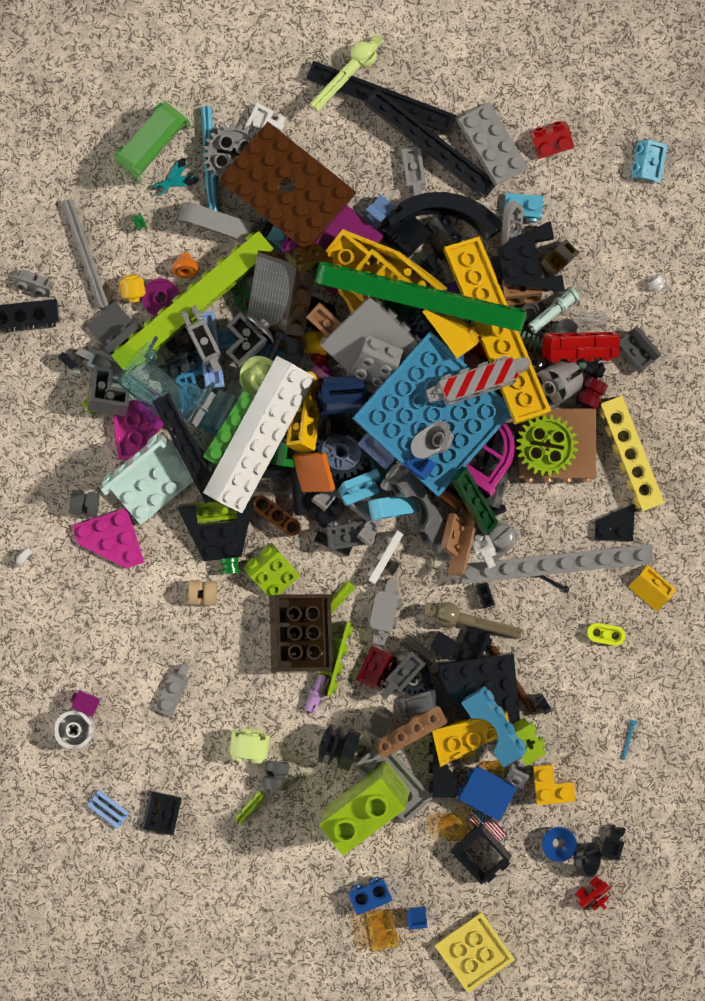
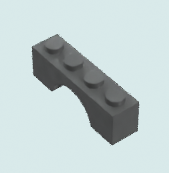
M401 469L387 482L396 497H410L416 502L419 508V520L415 530L424 544L434 545L443 538L446 520L441 517L438 512V506L431 500L429 491L422 482L408 469Z

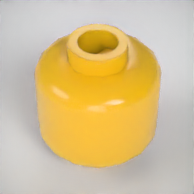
M138 274L125 275L119 282L121 297L129 300V303L139 302L140 297L146 294L144 280Z

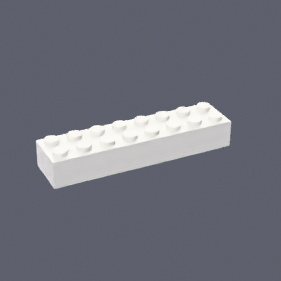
M276 356L203 492L204 494L243 513L315 379L313 375Z

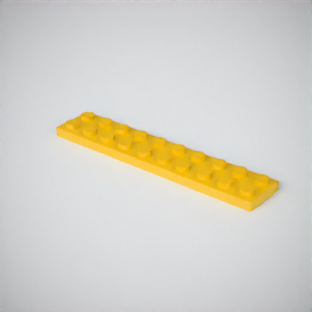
M479 236L444 247V254L461 295L508 306ZM472 321L480 334L479 339L489 364L496 362L495 360L502 356L507 358L512 356L514 360L525 357L530 361L527 371L518 375L515 384L500 389L514 425L550 413L551 409L519 331Z

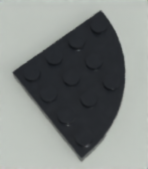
M512 652L438 664L443 686L451 700L466 715L469 716L461 702L468 695L485 686L487 690L492 692L496 704L504 712L507 711L511 724L520 720L515 662Z

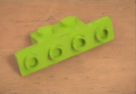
M347 621L342 639L332 637L333 671L316 672L332 677L327 694L330 697L332 693L336 694L338 682H335L337 674L341 675L343 664L340 663L341 657H346L349 646L345 645L347 637L351 638L353 627L350 626L351 622Z

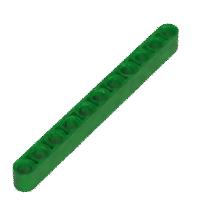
M319 262L315 282L318 284L514 331H522L527 313L519 308L326 262Z

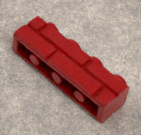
M615 332L543 334L542 356L552 363H559L560 359H566L565 361L577 362V359L592 362L594 358H599L602 361H611V358L619 357L620 335Z

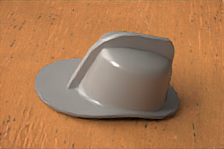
M437 421L420 431L411 443L413 455L419 459H426L436 453L446 452L451 447L452 440L454 439L449 425L444 421Z
M499 520L498 524L488 534L496 555L492 556L493 560H497L506 554L516 544L518 539V533L506 520Z

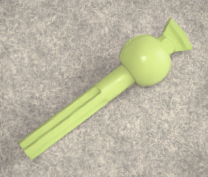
M375 35L368 43L364 41L355 44L351 50V60L316 96L310 103V107L318 112L360 67L368 68L372 66L377 58L376 49L378 45L385 42L383 38Z

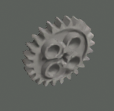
M232 123L231 129H228L227 125L224 124L223 131L217 128V135L211 132L213 139H206L209 146H203V149L208 151V153H204L202 156L208 158V160L204 161V165H210L207 172L214 171L212 178L216 176L220 178L237 158L236 156L234 159H231V155L218 153L217 150H223L228 153H233V150H235L237 155H240L242 152L240 146L244 143L249 144L256 134L255 131L249 134V127L242 130V124H240L237 129L234 123ZM224 139H230L232 145L224 148L221 142ZM220 157H224L228 161L223 167L217 164V160Z

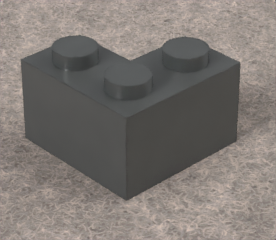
M241 312L226 325L227 330L238 340L226 351V356L239 370L249 358L254 357L267 344V339Z
M94 366L90 376L87 411L119 416L126 415L129 407L130 389L111 386L113 369Z

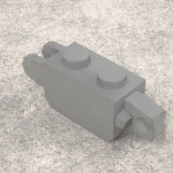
M194 305L191 308L197 318L196 321L190 323L187 313L185 311L180 313L201 360L205 365L210 364L213 371L217 372L221 370L218 359L221 358V353L205 320L201 318L197 307Z
M390 578L387 581L384 591L380 590L375 595L369 624L374 628L373 643L378 645L385 644L389 632L392 629H396L398 621L395 613L396 610H400L402 599H399V594H396L398 582L394 578Z

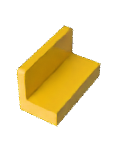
M648 564L629 585V588L655 611H658L666 604L676 591L675 587Z

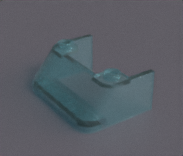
M155 336L137 352L117 379L118 384L159 418L161 417L152 401L170 392L185 420L204 405L215 383L211 382L203 390L198 385L187 383L183 387L154 364L157 360V354L152 348L158 340V337Z

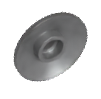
M245 316L269 343H274L273 336L268 330L270 324L262 318L259 321L253 317Z

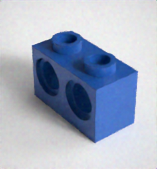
M377 876L368 880L369 884L362 886L360 883L351 887L348 895L357 915L393 901L384 877L380 879ZM376 886H381L384 889V893L377 896L373 893V889ZM357 894H364L366 901L358 903L355 900Z

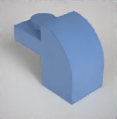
M380 195L373 204L369 205L362 218L378 230L388 219L387 217L396 209V206Z

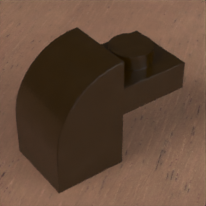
M566 239L539 264L546 274L553 277L558 275L580 252Z

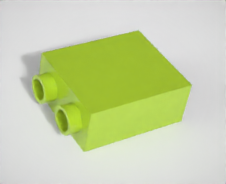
M386 760L326 805L319 826L342 856H344L404 811L410 790Z

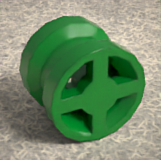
M239 558L220 559L222 564L221 574L240 573V569L237 567Z

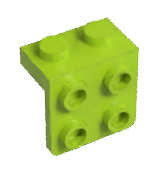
M272 542L265 546L256 557L250 559L243 567L268 597L281 594L300 577V574Z

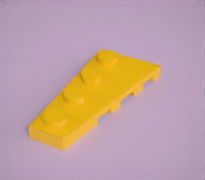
M505 711V718L509 722L507 711ZM479 718L445 725L432 732L440 767L498 738L494 726L490 722Z

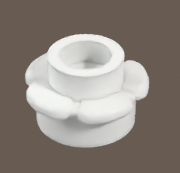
M661 275L654 276L647 282L649 285L648 289L655 292L662 289L665 279Z

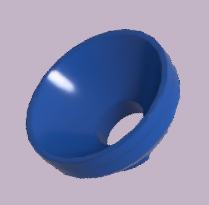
M554 827L543 836L542 849L550 860L564 862L574 855L577 849V841L575 835L569 829ZM560 837L564 840V846L561 849H556L553 846L555 838Z

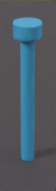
M630 719L629 723L631 726L621 758L623 760L626 758L634 726L637 725L638 721Z

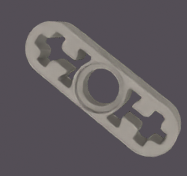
M510 201L504 208L500 245L521 236L524 208L517 201ZM512 224H516L515 228L509 231V227Z

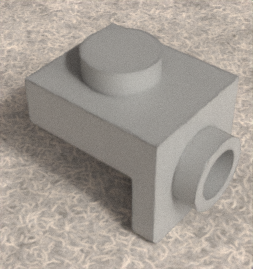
M514 761L510 766L505 781L522 789L528 780L531 768Z

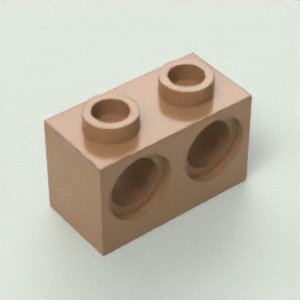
M503 280L501 281L500 288L508 306L541 302L543 294L541 290L504 286Z

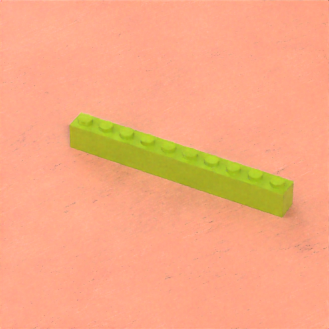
M259 231L248 235L244 244L235 246L231 250V255L227 258H221L212 271L209 269L201 276L202 279L198 283L193 282L190 284L185 294L176 296L172 300V305L168 308H162L153 321L152 319L148 320L143 324V329L140 332H134L128 337L129 341L124 345L120 344L113 350L114 354L111 356L126 374L130 375L185 328L186 323L180 312L185 311L191 323L196 319L191 307L195 305L199 313L202 314L255 269L258 250L275 252L274 248Z

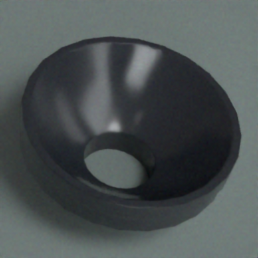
M583 843L573 855L574 866L581 876L591 878L599 870L601 855L600 849L595 843Z

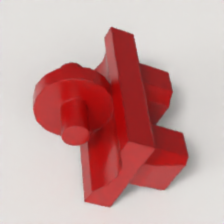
M595 876L589 882L595 889L593 892L588 894L584 888H581L575 893L579 900L578 904L584 910L590 906L594 911L600 906L603 910L607 908L604 903L609 900V897L604 894L611 888L606 882Z

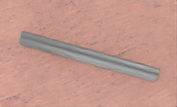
M65 200L63 206L97 305L100 309L105 308L109 304L73 200Z

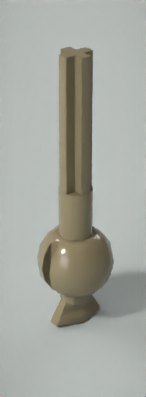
M426 602L423 610L424 616L435 617L436 623L443 628H452L457 623L516 639L520 638L522 631L518 627L461 613L457 605L451 602H443L438 607L431 606Z

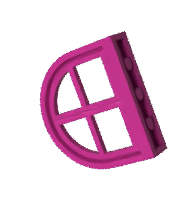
M505 422L498 429L504 439L503 456L486 445L482 447V449L501 460L490 477L482 474L470 466L469 463L465 466L468 468L479 489L490 497L496 492V485L510 467L514 457L515 444L513 435Z

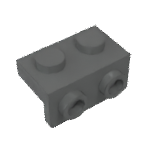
M635 326L620 339L619 351L639 374L661 356L658 348L652 344L638 326Z

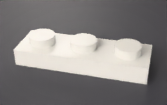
M398 530L396 533L391 532L386 541L389 543L387 549L380 551L377 557L380 560L376 567L372 565L367 574L370 577V582L376 584L404 535Z

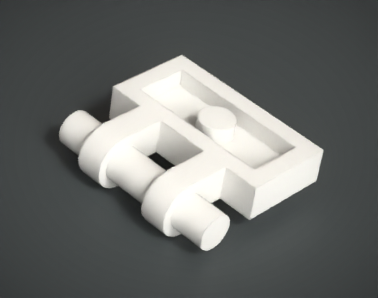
M256 103L243 130L249 127V134L254 131L257 134L268 121L278 130L282 131L286 118L279 115L275 121L271 119L274 111Z

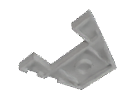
M377 481L376 484L380 490L378 494L348 505L349 508L367 521V524L357 535V538L369 547L374 543L381 519L371 520L368 501L386 498L390 495V492L382 489ZM341 482L334 485L335 490L317 494L311 501L323 511L329 507L336 497L343 502L338 491Z

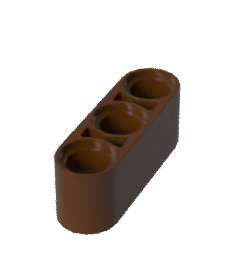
M258 496L254 499V509L286 534L295 536L300 533V522L269 498ZM259 499L267 501V507L264 510L257 508V501ZM276 510L281 511L283 514L280 521L272 519V513ZM290 522H295L298 525V530L295 533H290L287 529V525Z

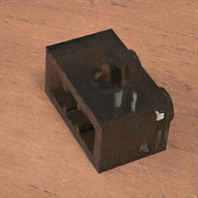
M383 706L380 709L376 707L365 726V730L383 738L393 720L392 712Z

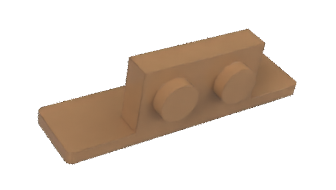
M465 504L461 517L456 513H449L440 549L451 556L447 572L449 575L465 574L477 526Z
M437 706L423 715L420 713L412 717V721L409 723H402L396 726L395 731L375 741L374 744L381 758L389 757L447 724L441 708Z

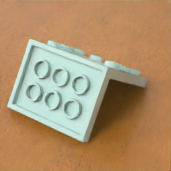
M161 432L159 435L156 433L152 436L146 446L114 472L111 470L103 477L101 491L106 496L109 490H111L141 525L190 485L193 479L177 448L164 432Z

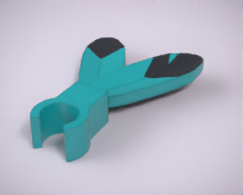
M185 158L176 162L168 180L154 186V189L158 186L163 187V191L158 194L159 196H162L171 186H191L198 182L199 179L193 175L181 176L186 166Z

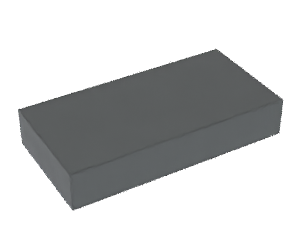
M435 690L400 699L403 718L426 713L438 706Z

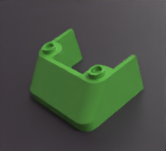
M161 102L158 103L153 109L155 113L125 147L120 146L115 152L116 162L139 183L143 181L140 175L183 126L187 129L191 127L189 120L167 102L163 104Z

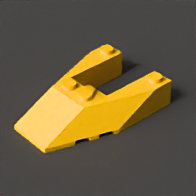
M344 229L326 249L328 256L333 257L332 264L439 290L446 291L447 289L435 277L399 251ZM338 289V292L344 298L352 313L368 298L367 295Z

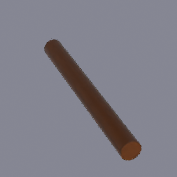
M496 646L489 649L492 655L500 654ZM516 679L518 696L529 713L532 714L536 711V708Z

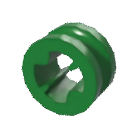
M140 212L137 216H132L138 231H141L143 227L145 229L148 228Z

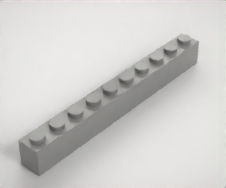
M652 544L494 561L496 566L488 569L486 562L467 564L465 574L460 575L461 584L654 564Z

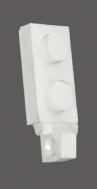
M476 526L472 547L477 558L480 561L485 560L488 569L496 566L492 556L496 555L495 548L489 535L482 534L478 526Z

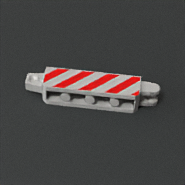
M502 356L497 358L496 362L490 364L488 362L481 363L476 369L470 370V368L459 371L458 375H445L440 378L441 380L438 382V385L426 390L429 403L443 401L444 404L451 406L513 385L518 375L527 371L530 361L525 357L514 360L512 356L508 358Z

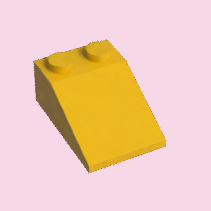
M426 309L422 311L457 359L480 341V334L475 326L471 327L469 323L455 316Z

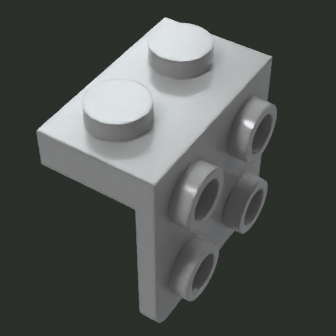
M368 335L361 354L351 370V375L380 387L398 368L403 350Z

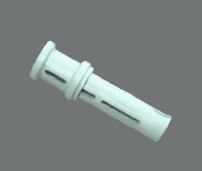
M571 287L566 288L565 294L556 297L551 306L528 323L529 329L536 334L560 312L567 311L573 302L579 301L576 291Z

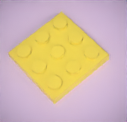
M482 912L434 944L467 993L515 960Z

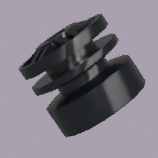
M330 723L323 733L320 742L318 762L322 763L324 756L327 755L329 756L327 765H330L333 759L336 758L338 759L337 768L349 771L361 733L349 729L345 737L341 736L342 727L339 726L337 733L334 734L332 733L334 724Z

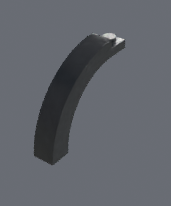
M429 192L415 195L400 202L396 211L387 217L388 220L385 227L390 232L405 221L419 215L445 214L466 222L487 241L501 232L503 223L491 210L471 198L449 192Z

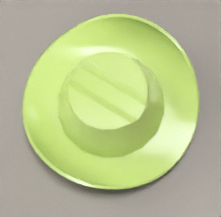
M254 356L243 364L240 371V383L245 392L255 397L274 361L266 357Z

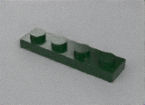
M461 466L450 480L481 533L488 535L498 524V520L468 468Z

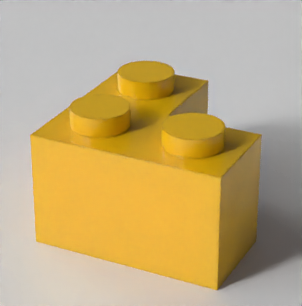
M551 763L532 765L537 805L576 802L573 781L554 782L553 765Z

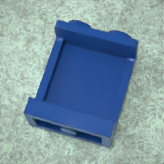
M475 766L474 769L470 768L465 776V779H467L465 786L461 785L456 794L458 796L457 802H462L483 813L495 823L500 822L517 787L479 766Z

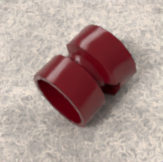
M586 375L583 380V390L578 391L575 401L598 410L602 401L600 396L605 394L608 385Z

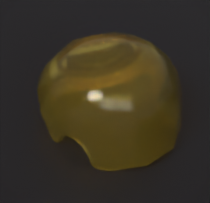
M453 812L442 816L438 828L440 834L447 841L460 842L466 837L468 825L466 819L461 814Z

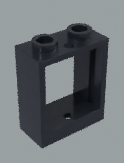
M482 822L455 843L450 850L481 885L486 881L488 883L497 876L495 873L498 870L504 871L511 864L509 861L512 855ZM480 835L502 857L485 873L463 850Z

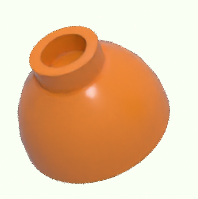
M182 253L174 262L172 272L180 278H191L198 274L199 268L191 254Z

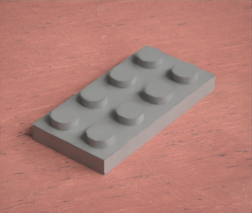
M490 102L456 120L494 186L501 184L528 168Z
M375 746L354 767L365 777L387 760L410 790L406 809L398 814L401 820L406 823L434 797L395 753L382 759Z

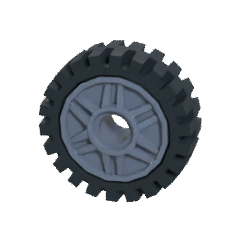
M351 428L348 429L345 439L326 436L325 430L324 434L321 433L316 439V448L312 452L326 453L334 484H338V482L342 484L347 480L363 475L368 465L369 454L358 445L363 436H358V432L356 430L352 432ZM341 453L345 457H338L336 454Z

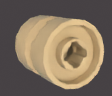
M190 580L189 604L200 605L201 602H204L205 605L216 606L217 581L202 583L201 580ZM199 590H204L203 595H199Z

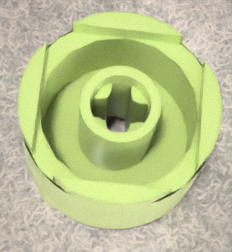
M242 728L241 732H237V729H233L229 752L232 755V759L236 761L251 759L253 763H263V759L268 758L270 733L267 732L266 735H263L262 730Z

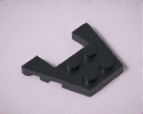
M551 221L497 248L504 286L522 289L531 288L543 292L552 291L558 292L557 294H565L562 275L542 278L535 243L554 240Z
M250 498L243 513L237 511L238 519L198 523L196 504L178 506L179 513L203 561L242 557L253 498Z

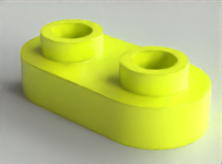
M593 623L587 629L588 638L597 643L617 646L622 644L626 637L624 630L617 626ZM594 629H599L600 634L598 636L593 635ZM614 632H617L619 634V637L616 640L612 638V634Z

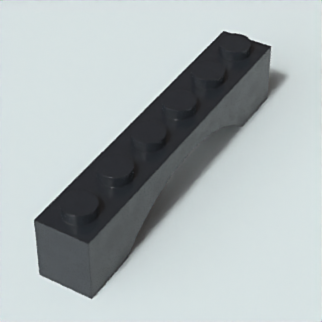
M433 681V685L429 686V691L435 690L438 706L446 718L455 703L451 700L442 681ZM433 738V743H429V754H433V762H429V773L433 774V781H429V793H432V796L437 798H456V777L449 769L447 763L440 767Z

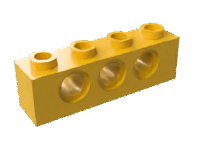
M311 371L307 373L313 375L315 379L289 425L286 446L298 453L313 452L316 448L320 408L317 407L316 391L320 388V381L316 382L319 377Z

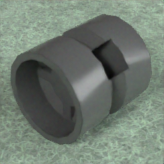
M72 490L69 514L81 515L84 513L88 517H97L100 493L88 492L85 494L84 491Z
M266 760L264 767L266 776L263 777L262 788L286 791L288 779L285 776L289 773L290 763Z

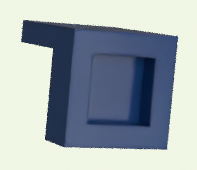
M412 453L403 466L421 480H426L437 464L429 459H419Z
M425 906L406 908L409 930L428 928Z

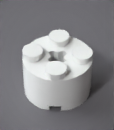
M69 710L56 720L54 727L55 738L65 748H82L93 738L95 732L94 722L87 714L78 710ZM71 725L78 726V733H71Z

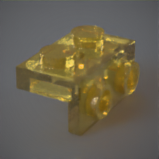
M380 909L363 913L370 952L397 948L399 936L395 929V915L392 910Z

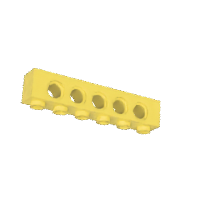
M623 396L601 403L598 413L601 420L605 419L606 434L608 438L612 437L613 439L612 449L614 454L619 455L621 459L619 466L622 473H626L628 477L626 484L629 491L633 490L635 498H633L636 509L640 508L642 512L663 504L664 500ZM616 413L620 416L621 421L619 424H614L611 421L612 414ZM620 431H624L628 435L625 442H621L618 439ZM627 449H631L635 453L632 460L625 457ZM634 467H639L642 471L639 478L632 475ZM641 485H646L649 489L648 494L645 496L639 492Z

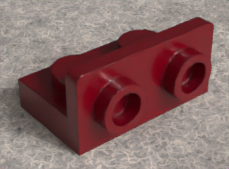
M372 645L355 680L381 692L386 687L383 684L386 681L385 679L396 667L398 657Z

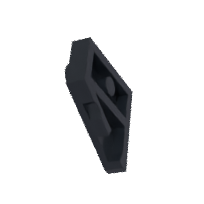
M629 505L595 520L594 540L633 541L635 505Z

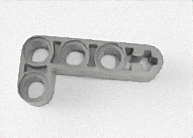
M191 202L182 203L177 222H184L189 224V226H197L242 242H246V237L255 232L256 224Z

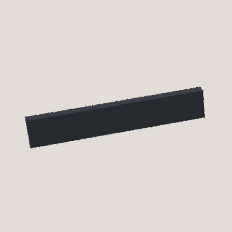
M170 392L152 402L205 504L214 500L203 493L212 477V473Z

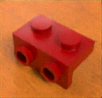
M556 121L550 126L537 127L534 131L529 132L538 159L574 148L570 127L566 121Z

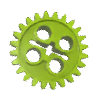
M553 414L550 415L549 419H547L546 415H543L542 420L539 417L535 418V422L528 420L530 426L523 425L522 427L525 432H518L522 436V439H516V442L521 443V446L516 447V450H521L522 452L518 457H524L521 464H529L527 470L532 467L534 468L533 474H536L539 470L541 476H544L545 472H547L549 477H551L552 471H555L558 475L559 468L566 471L565 464L572 465L569 461L570 458L576 459L572 452L578 451L577 448L573 447L579 443V441L573 440V437L577 434L570 433L573 426L567 428V420L560 423V416L556 420H554ZM536 429H541L544 432L543 439L538 440L535 438L534 431ZM555 432H560L563 435L562 442L557 443L554 441L553 435ZM546 440H549V444L560 445L564 449L548 448V451H546L544 446L531 445L530 442L545 443ZM533 448H538L541 451L540 458L535 459L531 456ZM552 451H557L560 454L558 462L550 459Z

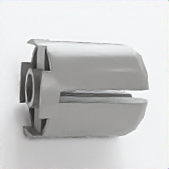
M560 359L559 363H552L536 374L547 402L551 405L550 407L558 406L581 389L583 385L582 372L567 379L568 376L580 369L577 363Z

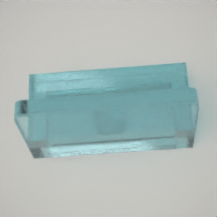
M219 389L202 424L219 432L237 400L236 395H230Z

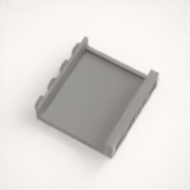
M368 296L328 337L325 336L321 340V346L350 374L361 354L368 335L403 350L399 365L422 340V337H419L418 334L415 336L410 331L411 327L405 321L401 322L397 319V314L391 308L387 309L380 298ZM364 381L367 390L371 394L378 390L379 387Z

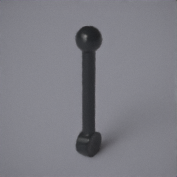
M544 575L534 576L562 589L564 593H568L570 590L568 586H563Z

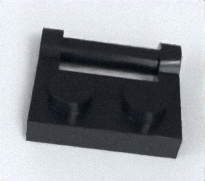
M275 331L273 334L274 343L271 344L266 358L273 361L282 340L286 344L280 358L298 367L307 344Z
M148 790L147 796L149 798L144 820L141 822L140 828L174 835L182 797ZM156 798L162 800L157 823L154 825L151 824Z

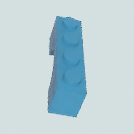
M484 686L468 695L461 703L471 719H484L490 722L497 731L498 743L493 752L503 768L523 757L527 751L526 745L516 735L514 726L505 718L503 709L494 701L492 692Z

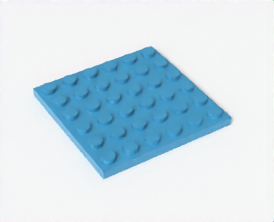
M430 331L352 419L402 465L411 456L412 440L420 431L437 421L446 422L450 427L451 433L454 435L451 447L444 453H436L426 458L437 464L426 480H421L414 475L439 497L450 485V479L460 467H465L511 415L505 400L495 391L451 406L444 404L443 401L429 403L425 392L438 385L441 377L449 374L455 376L459 374V371L470 368L460 358L457 359L453 352Z

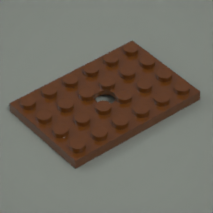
M268 121L219 178L220 183L300 247H310L311 244H314L356 195L354 189ZM290 179L294 182L295 186L291 192L284 193L280 190V183L283 180Z

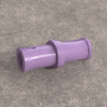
M319 673L314 687L310 689L311 694L304 707L305 710L312 711V713L316 712L321 698H324V691L330 677Z

